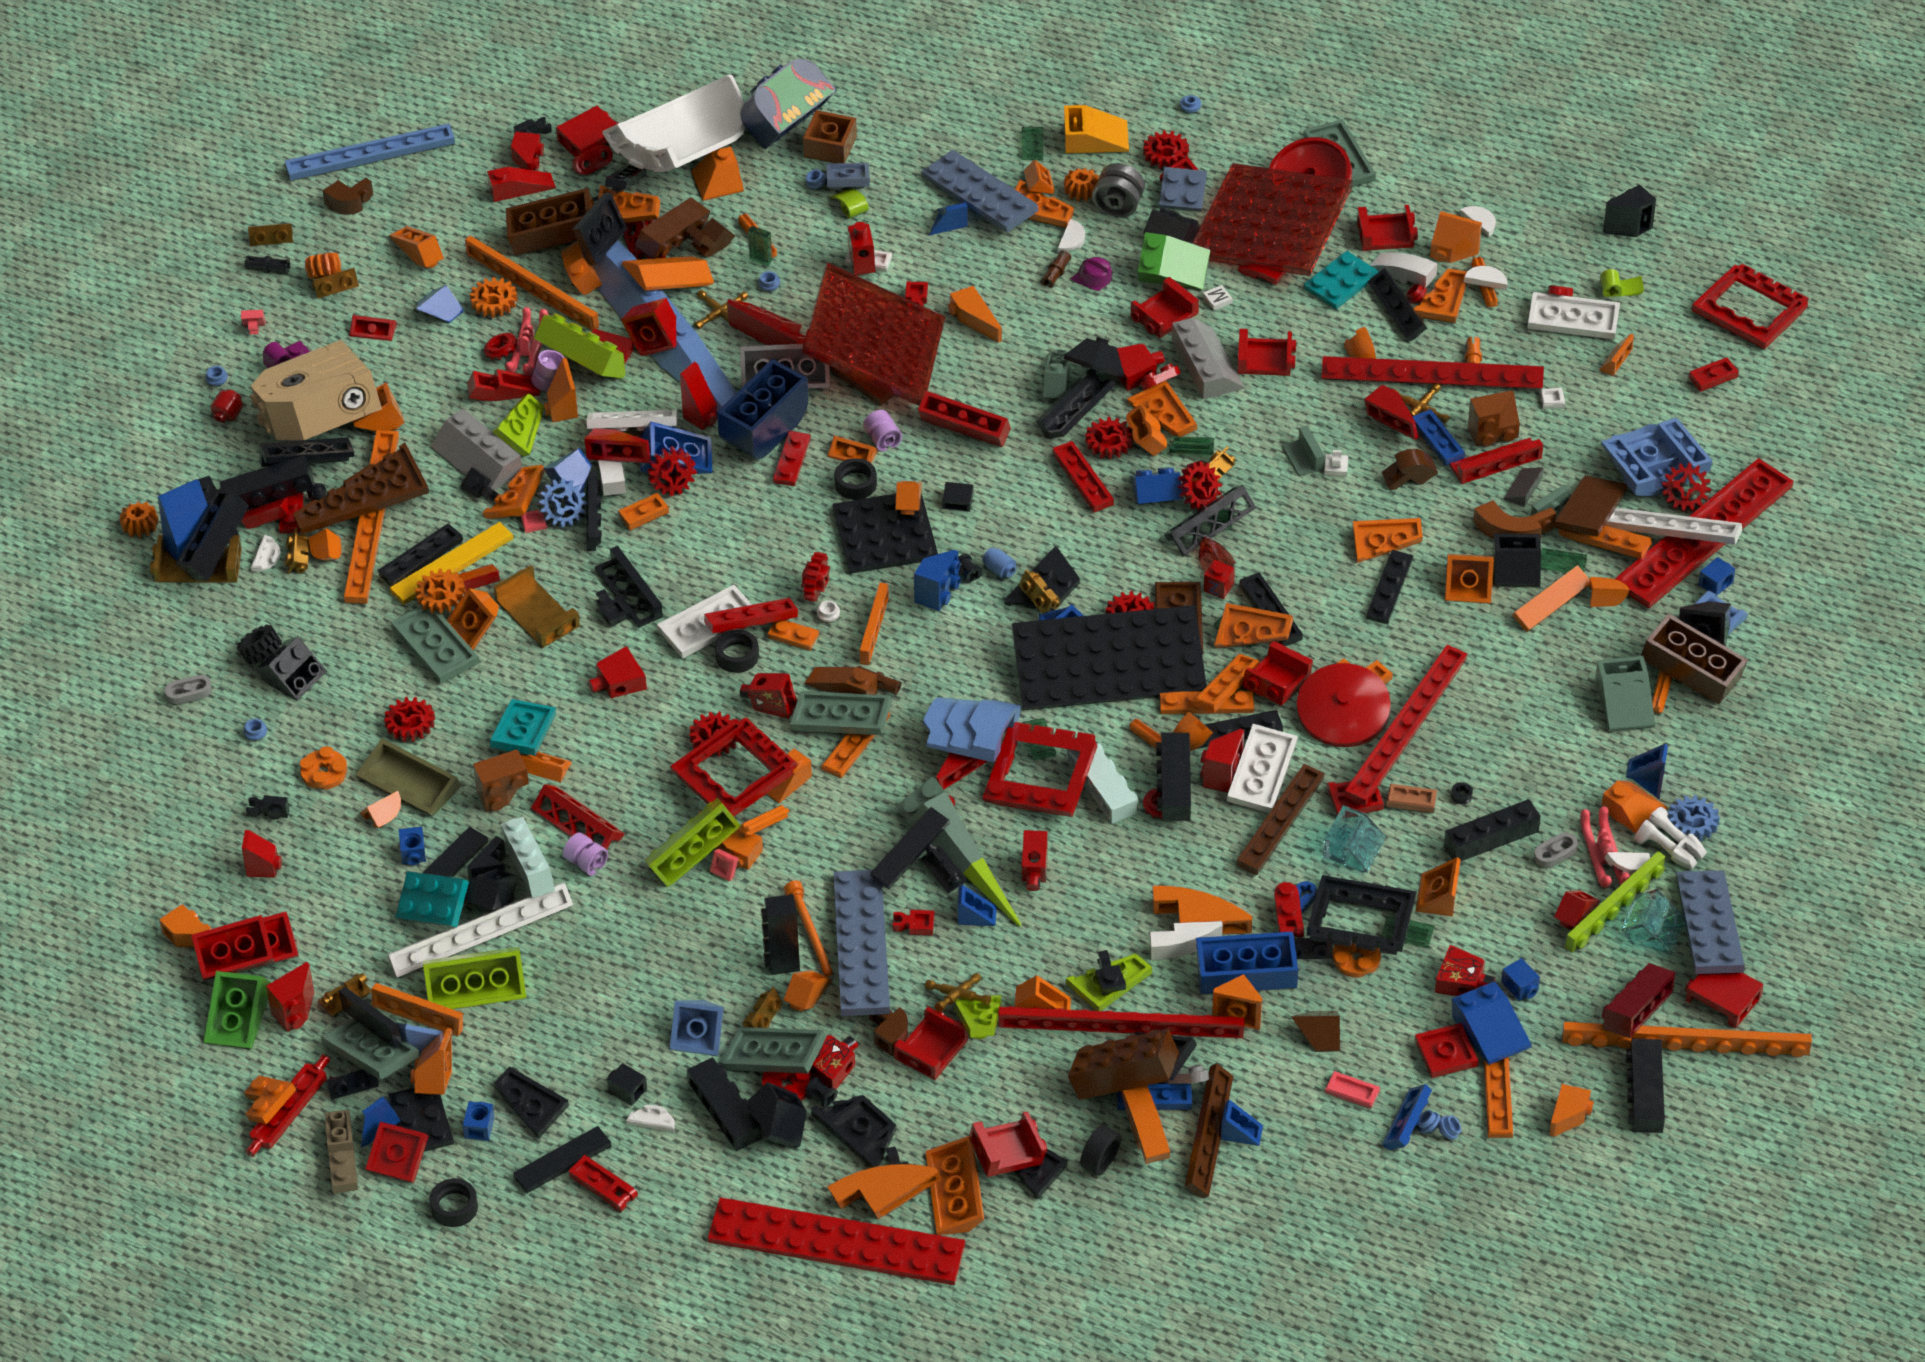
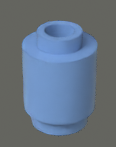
M990 548L983 556L982 561L985 567L1001 579L1010 578L1014 575L1016 561L1000 549Z

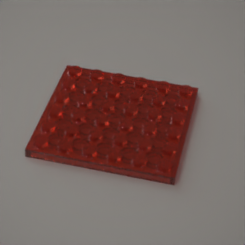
M1232 163L1192 244L1209 249V261L1310 276L1353 188V182L1348 179Z
M827 263L822 274L801 352L920 406L925 392L928 391L945 316Z

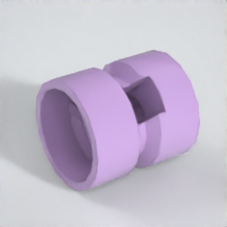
M544 350L539 354L531 378L536 388L545 392L548 391L562 358H565L562 354L554 350Z
M876 410L865 418L863 428L869 437L872 438L879 451L883 452L887 450V446L894 448L900 444L902 433L887 411Z
M576 833L566 843L563 857L573 865H578L588 875L593 876L596 873L595 868L599 867L601 869L608 859V851L598 843H593L592 839L583 833Z

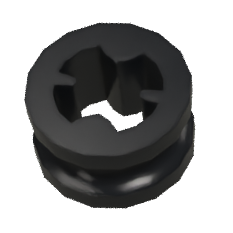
M1464 782L1453 785L1451 790L1452 800L1457 804L1469 803L1473 794L1472 787ZM1464 791V796H1460L1459 792Z

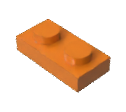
M658 493L618 510L620 519L629 530L669 513L668 505Z
M775 621L768 632L769 639L809 651L819 636V630L790 621Z

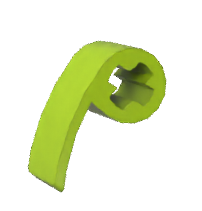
M848 188L830 196L831 199L840 201L842 212L848 219L869 209L865 196L855 189Z
M1613 269L1605 270L1600 274L1602 292L1605 297L1635 296L1644 292L1642 276L1620 280L1618 271Z

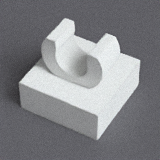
M1333 450V455L1326 454L1324 475L1347 476L1348 456L1342 455V450Z

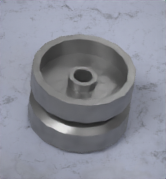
M1121 163L1109 164L1103 168L1099 175L1098 182L1092 192V200L1095 206L1104 214L1122 218L1129 217L1134 214L1145 189V181L1142 175L1129 165Z

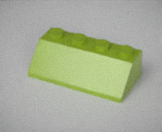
M554 313L553 316H543L535 334V340L601 376L623 378L625 376L624 355L616 350L617 346L607 341L603 343L599 340L600 337L591 332H583V327L575 323H566V318Z
M717 798L707 804L704 810L694 818H691L677 833L672 834L658 849L653 850L645 861L664 884L669 887L740 828L741 825Z
M519 947L423 961L427 997L430 1002L450 1009L527 998Z

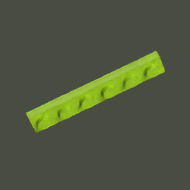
M1657 851L1567 934L1565 948L1573 953L1578 947L1580 949L1585 947L1593 933L1599 934L1608 919L1614 920L1622 906H1629L1634 900L1636 893H1643L1653 878L1658 879L1665 870V856Z

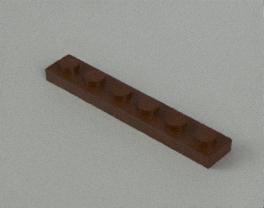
M1302 765L1237 859V866L1255 875L1259 874L1324 780L1325 773L1309 765Z
M1217 1063L1209 1068V1080L1206 1082L1185 1187L1200 1198H1206L1210 1194L1221 1140L1225 1103L1229 1100L1234 1077Z

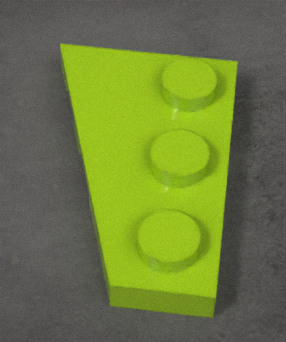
M530 394L525 395L492 432L521 456L530 455L544 405Z
M1136 953L1112 961V966H1120L1126 982V989L1102 995L1097 982L1095 968L1087 970L1086 974L1076 978L1074 975L1067 977L1066 985L1096 1011H1102L1151 975L1152 967Z
M992 995L990 1005L962 998L954 1001V1009L970 1038L985 1039L987 1036L995 1035L999 1007H1001V995Z

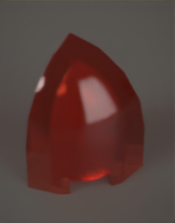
M1204 536L1199 548V562L1204 572L1208 570L1214 560L1233 567L1236 561L1228 550L1220 543Z

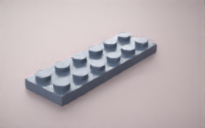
M951 150L921 171L922 176L934 186L961 203L966 202L968 208L1007 233L1039 211L1037 203L954 150Z
M1724 870L1676 872L1677 888L1695 974L1744 973L1745 964Z

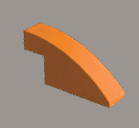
M1153 886V914L1178 913V923L1222 921V934L1252 933V916L1233 903L1194 889L1175 886Z
M1148 1086L1121 1091L1137 1148L1142 1151L1145 1164L1170 1158L1167 1139Z
M892 1164L856 1172L827 1187L840 1209L863 1197L876 1218L880 1219L940 1181L941 1177L938 1170L934 1167L914 1164Z

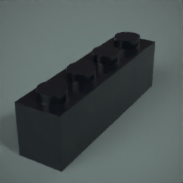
M305 455L220 481V489L232 490L249 505L247 509L315 489L312 469Z
M217 489L176 566L193 580L208 581L219 559L223 556L230 539L234 536V532L239 522L243 519L249 505L232 490Z
M1161 732V742H1156V756H1161V760L1156 761V774H1161V778H1157V793H1161V797H1157V811H1162V821H1190L1189 733Z
M1530 799L1445 830L1444 848L1451 859L1458 857L1460 862L1538 833L1541 815Z
M794 895L764 898L765 908L760 910L765 968L770 967L771 975L800 971Z
M1632 1038L1631 1046L1626 1048L1625 1062L1630 1063V1068L1626 1070V1083H1631V1088L1627 1089V1103H1632V1108H1628V1123H1633V1132L1663 1133L1665 1110L1661 1039Z
M711 1057L687 1069L688 1084L736 1152L762 1139V1128L759 1122L752 1117L747 1099L741 1098L737 1085L734 1081H729L722 1064L718 1065L714 1058Z

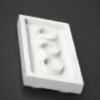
M1533 292L1527 329L1615 340L1620 303Z
M677 409L588 413L587 429L614 428L618 431H627L628 427H637V430H645L650 421L672 427L677 425Z
M732 585L657 624V629L683 659L716 642L723 634L710 631L704 622L705 613L752 604L735 585Z
M1252 724L1227 795V802L1270 813L1276 804L1298 736Z

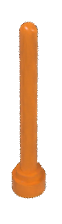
M791 881L784 886L783 890L785 895H794L796 909L824 975L829 977L833 974V970L803 901L804 888L800 881Z

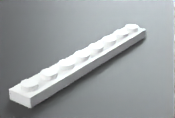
M562 882L554 886L555 891L535 898H532L530 895L458 925L457 928L452 927L387 954L395 977H400L422 968L423 961L451 956L572 906L573 903L566 884Z

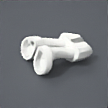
M1663 807L1657 808L1651 814L1649 821L1645 820L1634 837V840L1639 844H1643L1648 840L1656 842L1672 856L1671 860L1689 870H1692L1697 865L1696 859L1701 860L1707 854L1706 849L1693 834L1685 835L1669 821L1668 812ZM1660 827L1678 842V845L1663 835L1657 828Z

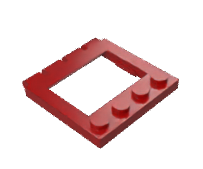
M1743 263L1739 266L1735 264L1692 304L1691 311L1765 350L1806 310L1809 298L1797 291L1792 293L1791 288L1779 282L1773 284L1774 279L1760 272L1755 274L1756 270ZM1737 281L1788 309L1780 313L1773 320V323L1766 328L1754 325L1753 320L1745 316H1737L1734 310L1728 307L1718 306L1716 300Z
M743 718L740 721L736 719L672 764L670 768L672 773L706 804L718 798L735 817L794 774L793 770L798 764L775 742L771 741L765 733L757 729V726L748 718ZM733 739L738 741L771 771L765 777L762 776L745 788V791L735 798L728 794L719 783H716L705 770L698 766V764Z
M1015 722L1013 728L1008 727L1000 753L997 756L983 794V801L1001 806L1073 817L1098 747L1095 741V734L1078 732L1075 738V731L1056 729L1054 733V728L1034 725L1032 730L1031 724ZM1018 741L1081 751L1067 791L1004 780L1015 757L1014 752Z

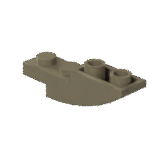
M350 1111L325 1113L333 1194L358 1190Z

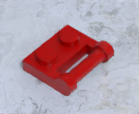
M1351 781L1327 783V790L1337 818L1380 811L1384 808L1379 788H1377L1366 806H1363L1344 797L1345 790Z

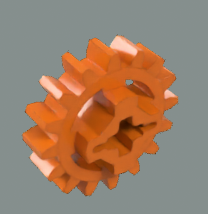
M495 277L492 278V281H488L485 278L483 284L477 282V288H471V307L476 309L477 314L483 312V317H486L488 314H491L492 318L495 317V314H499L502 317L504 311L510 313V307H516L515 302L518 301L516 287L512 286L510 281L504 283V278H501L499 281H496Z
M439 568L438 573H434L431 570L430 576L423 575V582L418 581V588L415 589L418 604L422 605L423 610L429 608L430 613L438 610L439 614H442L443 609L451 612V606L456 607L458 601L466 593L463 579L459 578L458 573L452 574L451 569L444 573L441 568Z

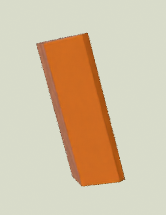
M693 256L628 260L622 263L624 268L645 291L709 286L714 283L707 261Z
M969 1136L926 1151L927 1166L936 1168L941 1177L940 1181L930 1186L937 1235L969 1232L984 1220L975 1151Z

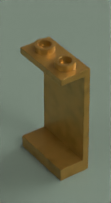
M158 535L157 544H153V558L155 559L150 562V574L154 575L155 582L237 583L242 552L240 535H234L230 539L229 547L225 548L223 556L219 559L208 581L193 580L177 567V561L164 549L163 535Z
M532 565L519 570L516 574L500 581L494 586L495 600L542 648L580 627L579 613L574 608L566 611L535 580L534 567Z

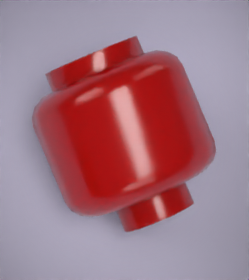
M231 389L220 391L210 406L214 414L213 417L222 423H225L226 420H236L243 408L241 395Z

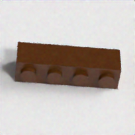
M690 197L641 229L635 246L652 259H657L662 255L666 256L674 247L678 248L683 241L692 237L686 231L691 224L702 231L709 222L708 217L711 211Z

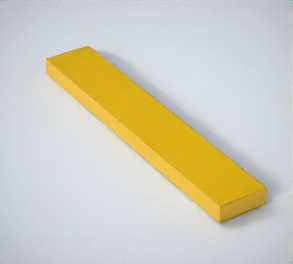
M498 522L391 586L390 592L405 605L416 598L415 589L418 588L417 582H423V575L430 576L431 570L434 573H438L439 568L444 573L448 569H451L452 574L458 573L513 540V534L502 523Z

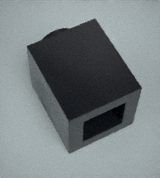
M624 1063L616 1070H612L607 1078L609 1093L631 1106L647 1090L646 1076Z

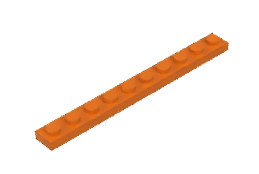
M376 430L370 464L375 465L382 461L383 456L387 453L393 454L397 451L399 431ZM386 507L359 517L344 593L345 603H368Z
M1564 1022L1562 1043H1569L1572 1046L1593 1044L1596 1047L1616 1045L1620 1048H1629L1632 1038L1661 1039L1662 1048H1668L1671 1051L1680 1049H1692L1695 1052L1716 1050L1719 1053L1736 1051L1747 1055L1756 1052L1767 1053L1770 1056L1791 1054L1794 1057H1802L1810 1054L1812 1044L1811 1034L1641 1026L1631 1038H1627L1603 1029L1604 1024Z

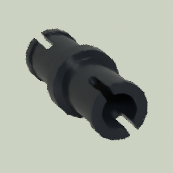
M247 255L245 268L263 270L264 273H269L270 271L289 273L287 269H290V260L273 259L271 256L263 258Z

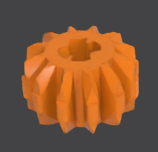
M1077 167L1075 171L1069 170L1068 175H1065L1064 178L1065 194H1068L1070 199L1076 197L1077 202L1081 198L1087 202L1088 197L1092 198V192L1098 182V175L1094 173V170L1087 171L1086 167L1084 169Z
M335 252L312 255L305 259V271L311 279L341 271V260Z
M139 501L136 504L129 503L128 507L122 508V514H120L119 518L124 533H128L130 537L137 534L139 538H141L142 533L149 536L150 531H156V525H158L159 521L154 506H150L148 502L141 504Z

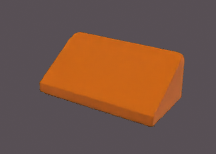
M1033 160L1024 169L1028 190L1053 194L1055 191L1050 171L1038 161Z
M1629 334L1616 345L1599 371L1614 376L1633 349V334Z
M834 436L827 457L841 461L859 458L872 463L878 449L870 445Z
M537 752L535 756L521 755L529 774L560 783L572 763L541 752Z

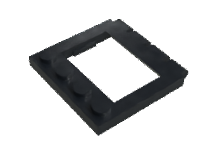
M1322 875L1307 927V936H1310L1312 941L1327 943L1328 939L1332 940L1331 944L1351 947L1353 943L1356 944L1355 948L1375 952L1376 948H1380V953L1397 955V951H1403L1417 891ZM1329 900L1397 911L1392 939L1322 927Z

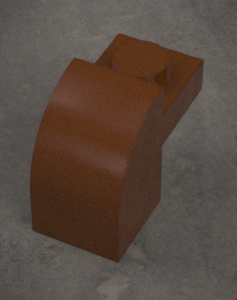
M364 178L351 188L338 180L322 190L324 204L334 212L344 215L361 212L363 210L362 203L368 202L373 196L372 181L368 178Z
M714 218L709 220L702 231L693 224L686 230L692 235L690 238L693 241L691 245L706 257H711L727 247L735 237L731 231Z
M1407 449L1394 455L1396 462L1382 471L1386 484L1391 490L1399 488L1410 479L1419 485L1424 484L1438 474L1432 458L1419 449Z
M901 1007L894 1013L890 1009V1014L869 1015V1019L878 1025L874 1030V1044L892 1057L894 1056V1045L899 1039L905 1042L908 1038V1018Z

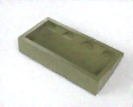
M383 738L356 773V777L390 795L398 791L401 801L430 816L436 814L461 787L456 776Z

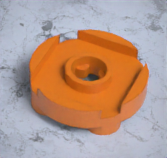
M329 746L322 747L320 750L308 754L300 761L301 778L311 788H334L341 784L346 777V759L339 752L333 751V748ZM320 767H328V771L324 772L322 770L319 772Z
M1353 943L1351 947L1334 945L1332 960L1338 970L1344 975L1363 977L1376 971L1380 965L1381 953L1379 948H1376L1374 952L1355 948L1356 944ZM1356 952H1358V953H1360V955L1363 956V957H1358V959H1353V955H1352V954H1355Z

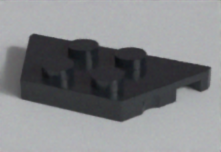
M1056 546L1032 570L1035 573H1039L1040 577L1048 585L1047 589L1044 590L1051 589L1060 598V603L1080 584L1079 576ZM1019 585L1004 599V604L1007 606L1016 604L1025 605V608H1037Z
M864 1095L851 1097L849 1100L835 1101L833 1106L821 1109L818 1106L811 1108V1115L870 1168L880 1166L886 1153L885 1149L889 1147L896 1132V1124Z

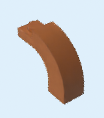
M1492 500L1474 508L1473 522L1485 535L1494 539V534H1540L1541 541V532L1547 533L1555 527L1556 512L1550 507L1532 516L1514 517L1502 511L1496 502Z

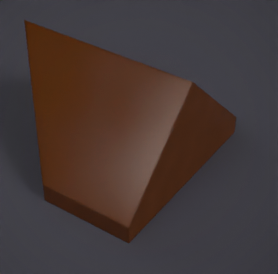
M1310 1011L1291 1016L1313 1046L1315 1052L1340 1051V1015L1338 1011Z

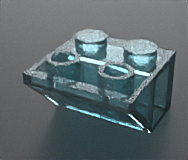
M1343 805L1324 839L1323 857L1367 873L1386 840V836L1365 813Z
M1654 889L1635 896L1621 931L1633 944L1673 955L1685 922L1683 915L1658 889Z

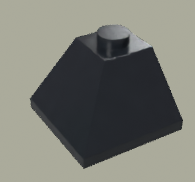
M1098 336L1096 340L1086 338L1067 352L1063 358L1093 370L1122 378L1124 376L1117 347L1109 345V340Z
M1707 601L1680 607L1679 620L1726 647L1730 628L1731 604Z

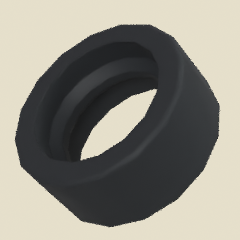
M859 458L847 459L841 462L836 467L834 473L836 491L842 497L851 500L865 499L872 495L877 487L875 467L871 462ZM852 473H861L869 478L866 482L857 485L848 484L842 480L845 476Z
M739 629L723 633L715 644V655L718 665L722 669L733 673L746 672L752 669L759 659V645L756 637L746 630ZM736 644L745 645L751 650L747 655L737 658L730 657L723 652L727 647Z
M1104 1125L1099 1126L1091 1134L1083 1148L1080 1158L1081 1167L1095 1175H1102L1119 1151L1121 1135Z
M458 1178L445 1179L431 1190L429 1196L431 1214L436 1222L447 1227L463 1226L476 1216L478 1202L476 1190L471 1183ZM458 1193L468 1198L469 1203L459 1211L450 1212L439 1207V1201L448 1194Z

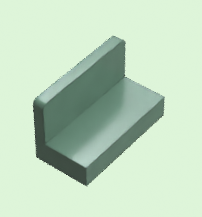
M1308 425L1300 427L1299 440L1283 444V449L1298 476L1324 470L1325 456Z

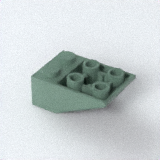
M1644 656L1597 660L1595 679L1609 731L1655 727L1649 676Z

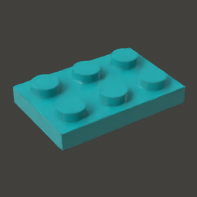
M1345 251L1304 283V289L1337 310L1369 284L1368 281L1379 271L1349 251Z
M511 699L490 739V747L503 751L518 749L519 753L535 756L556 716V707Z
M407 871L395 917L407 921L457 928L469 881L460 878Z

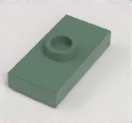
M1564 484L1533 504L1531 516L1550 507L1558 513L1560 508L1569 500L1570 488Z

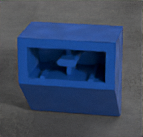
M1158 468L1157 473H1152V470L1149 469L1135 471L1136 475H1130L1137 504L1183 499V497H1180L1182 489L1178 488V485H1181V481L1178 479L1180 472L1174 471V468Z
M951 550L926 557L922 560L914 573L915 603L940 611L943 605H948L951 599L949 587L957 590L961 582V577L959 576L961 562L958 559V551Z

